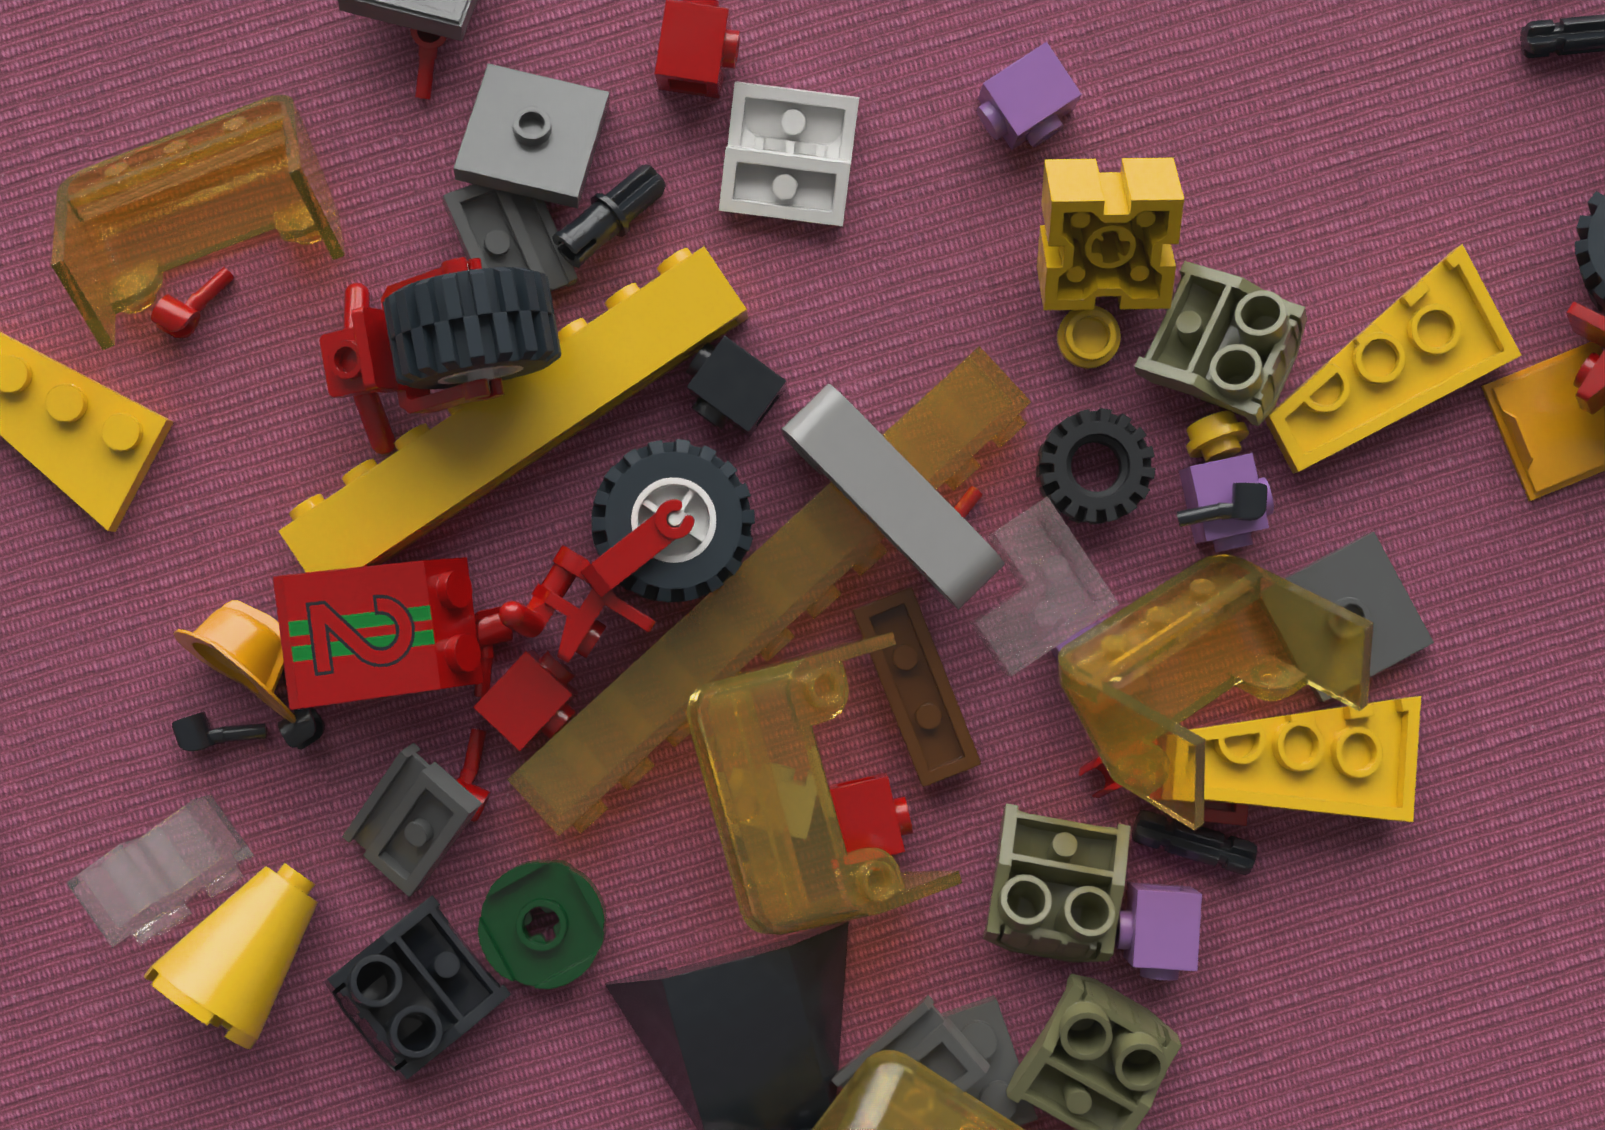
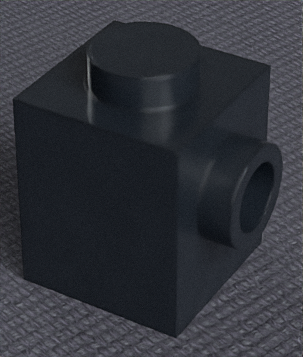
M727 336L723 337L717 347L707 342L686 370V373L693 377L687 388L690 394L697 398L691 408L718 429L722 430L726 423L729 422L748 437L752 436L787 388V381Z

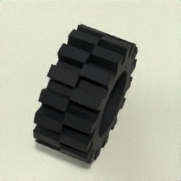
M1100 408L1098 411H1090V409L1079 411L1075 415L1068 416L1055 426L1047 435L1045 442L1040 446L1037 455L1040 456L1039 465L1036 466V477H1040L1042 485L1039 489L1043 497H1048L1053 504L1051 508L1058 514L1063 513L1068 516V520L1076 523L1085 522L1089 523V525L1114 521L1137 508L1136 505L1148 495L1150 491L1148 485L1150 480L1154 479L1156 468H1151V458L1155 457L1152 446L1147 447L1144 440L1147 434L1141 427L1136 429L1130 424L1132 419L1123 413L1118 416L1112 414V410ZM1088 443L1103 444L1115 454L1118 460L1119 471L1115 482L1108 489L1099 492L1089 491L1075 481L1071 471V462L1075 452L1082 445Z

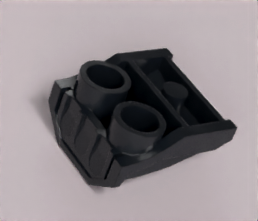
M433 895L324 981L342 1012L376 1055L403 1082L413 1076L511 995L504 984L500 985L486 970L439 909L438 906L440 904Z

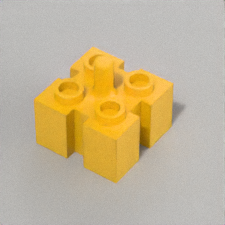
M1122 158L1121 172L1099 173L1096 159L1044 160L1041 205L1045 225H1040L1037 272L1043 310H1094L1096 297L1117 296L1120 309H1171L1176 271L1171 244H1179L1184 196L1174 158Z

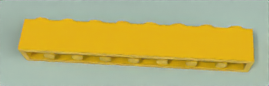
M705 246L693 254L688 248H684L665 259L657 267L660 276L639 289L636 283H631L614 293L604 303L608 311L587 324L584 318H579L558 331L561 357L540 371L503 380L504 396L490 400L468 402L448 408L447 410L451 416L431 429L424 423L406 432L394 443L398 451L379 464L372 458L347 472L342 477V481L346 486L327 499H324L322 494H317L292 509L289 515L293 521L280 529L279 533L305 572L383 564L698 353L707 342L711 344L747 320L748 313L746 307Z

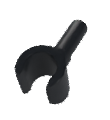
M1233 483L1231 503H1216L1177 511L1179 526L1183 527L1218 519L1257 520L1267 510L1268 488L1262 483Z
M283 669L282 676L287 690L285 670ZM313 707L294 709L293 715L297 720L295 723H291L285 718L278 722L279 731L290 747H297L302 750L323 735L325 730L324 721Z
M205 712L184 717L172 723V729L178 746L189 752L200 751L216 744H225V742L267 739L266 723L223 726L211 730Z

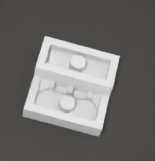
M736 81L733 92L728 146L725 150L719 211L843 226L859 97Z

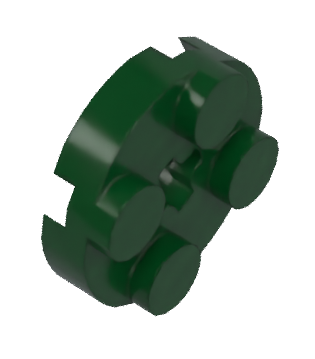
M537 859L511 868L495 881L485 897L478 925V937L482 951L490 965L501 976L512 982L516 980L524 985L535 986L534 988L552 989L574 981L591 966L606 938L607 914L599 890L583 872L575 869L564 860L555 859L550 861ZM541 907L545 913L554 911L560 921L553 927L556 934L555 938L547 941L542 933L533 936L529 934L526 925L533 920L531 909Z

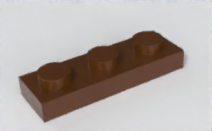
M912 587L852 610L921 786H928L981 765V760Z

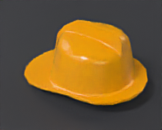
M231 600L213 612L193 633L181 629L174 631L173 635L176 641L197 659L217 672L244 685L270 708L291 723L297 721L293 713L274 694L284 669L279 623L270 615L239 600Z

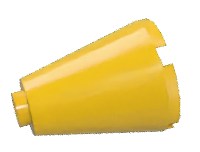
M286 863L281 866L277 873L265 866L152 964L145 973L144 978L152 981L151 985L205 1025L208 1026L210 1023L218 1028L222 1025L229 1030L224 1037L246 1049H251L259 1039L318 904L316 900L308 895L316 884Z

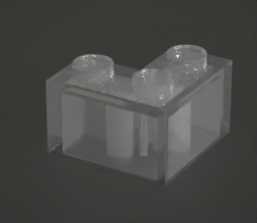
M1046 497L987 535L1021 588L969 623L1003 674L1013 676L1117 607L1119 603L1050 499Z
M210 794L193 799L142 837L119 844L69 880L67 885L112 948L132 938H135L137 943L142 946L157 935L159 937L164 935L191 916L192 913L186 904L206 891L209 897L213 899L241 880L244 876L238 867L253 857L254 854Z

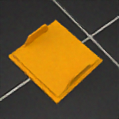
M1593 342L1481 386L1528 501L1605 471V406L1595 414L1582 410L1575 397L1579 388L1573 385L1580 367L1588 356L1593 352L1601 356L1603 352L1601 346Z

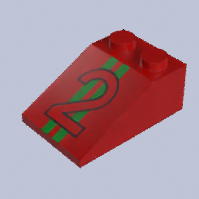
M467 557L419 560L273 577L290 710L484 683L481 667V650L478 643L472 599L473 589L469 576Z

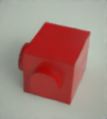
M666 0L654 73L659 90L720 99L724 68H736L741 32L731 29L729 8L719 7V1Z
M534 650L525 651L473 708L513 746L521 751L528 748L542 732L549 739H552L575 715L576 711L569 705L579 694L569 684L575 677V674L549 650L542 657Z
M886 772L826 785L825 791L842 866L855 863L857 873H863L894 865L892 855L905 852L902 836L913 834V828L906 798L903 796L893 799Z

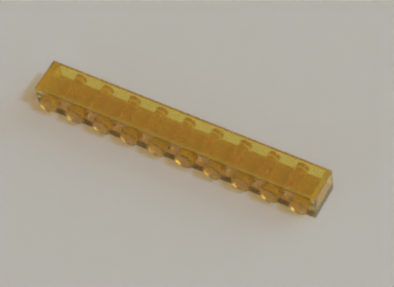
M979 346L882 436L935 490L945 482L954 491L981 466L973 456L983 446L992 440L1000 449L1027 424L1019 413L1031 401ZM830 482L745 560L735 575H729L722 582L723 586L709 593L507 780L558 836L571 825L581 834L608 809L601 798L619 782L628 791L655 766L647 755L666 739L675 748L702 723L694 714L698 708L712 696L720 705L723 704L749 680L741 672V669L758 653L768 662L795 637L787 627L806 610L815 619L842 593L833 584L847 571L853 568L861 577L885 555L888 550L880 543L885 536Z

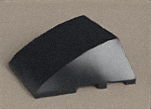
M849 920L788 936L787 940L671 970H667V967L605 983L610 994L697 1130H800L835 1122L837 1086L833 1083L832 1078L839 1070Z

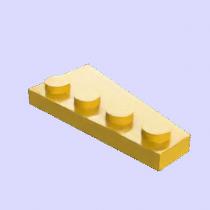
M1463 244L1452 250L1266 417L1265 422L1293 474L1522 356Z
M0 332V436L107 531L116 532L174 422Z
M1421 696L1174 731L1171 737L1167 796L1397 822H1413Z

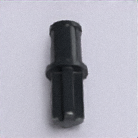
M645 164L638 167L606 195L596 193L591 198L590 207L552 236L554 244L559 246L557 248L559 253L567 262L579 268L606 242L615 236H625L630 231L629 223L663 195L666 187L664 179L652 166Z

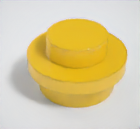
M1095 306L1094 310L1070 311L1061 321L1057 332V343L1063 357L1071 364L1085 369L1097 368L1107 363L1116 354L1121 340L1120 328L1116 319L1107 310Z
M1230 410L1217 412L1194 422L1186 429L1190 439L1186 449L1190 457H1204L1206 463L1230 458L1242 450L1239 442L1249 435V431L1244 422L1237 421L1234 412Z

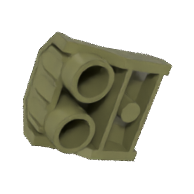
M1184 261L1180 269L1181 279L1172 300L1171 309L1167 310L1144 358L1138 357L1134 366L1135 372L1154 384L1192 395L1200 400L1245 416L1252 425L1259 426L1273 411L1297 359L1307 322L1306 308L1282 299L1276 293L1266 291L1243 277Z
M1006 803L1001 820L993 887L983 939L1016 953L1072 963L1108 962L1114 953L1116 930L1125 887L1131 826L1118 824L1116 828L1101 827L1019 811V805Z
M1070 974L1067 979L1066 990L1052 1016L1015 1070L1006 1089L1007 1097L1016 1103H1019L1021 1099L1025 1100L1077 1130H1136L1150 1110L1159 1086L1182 1045L1178 1034L1148 1008L1095 978Z

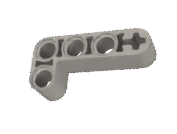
M827 384L782 428L783 437L795 451L820 475L824 474L958 610L1005 565L1002 558L982 536L832 385Z

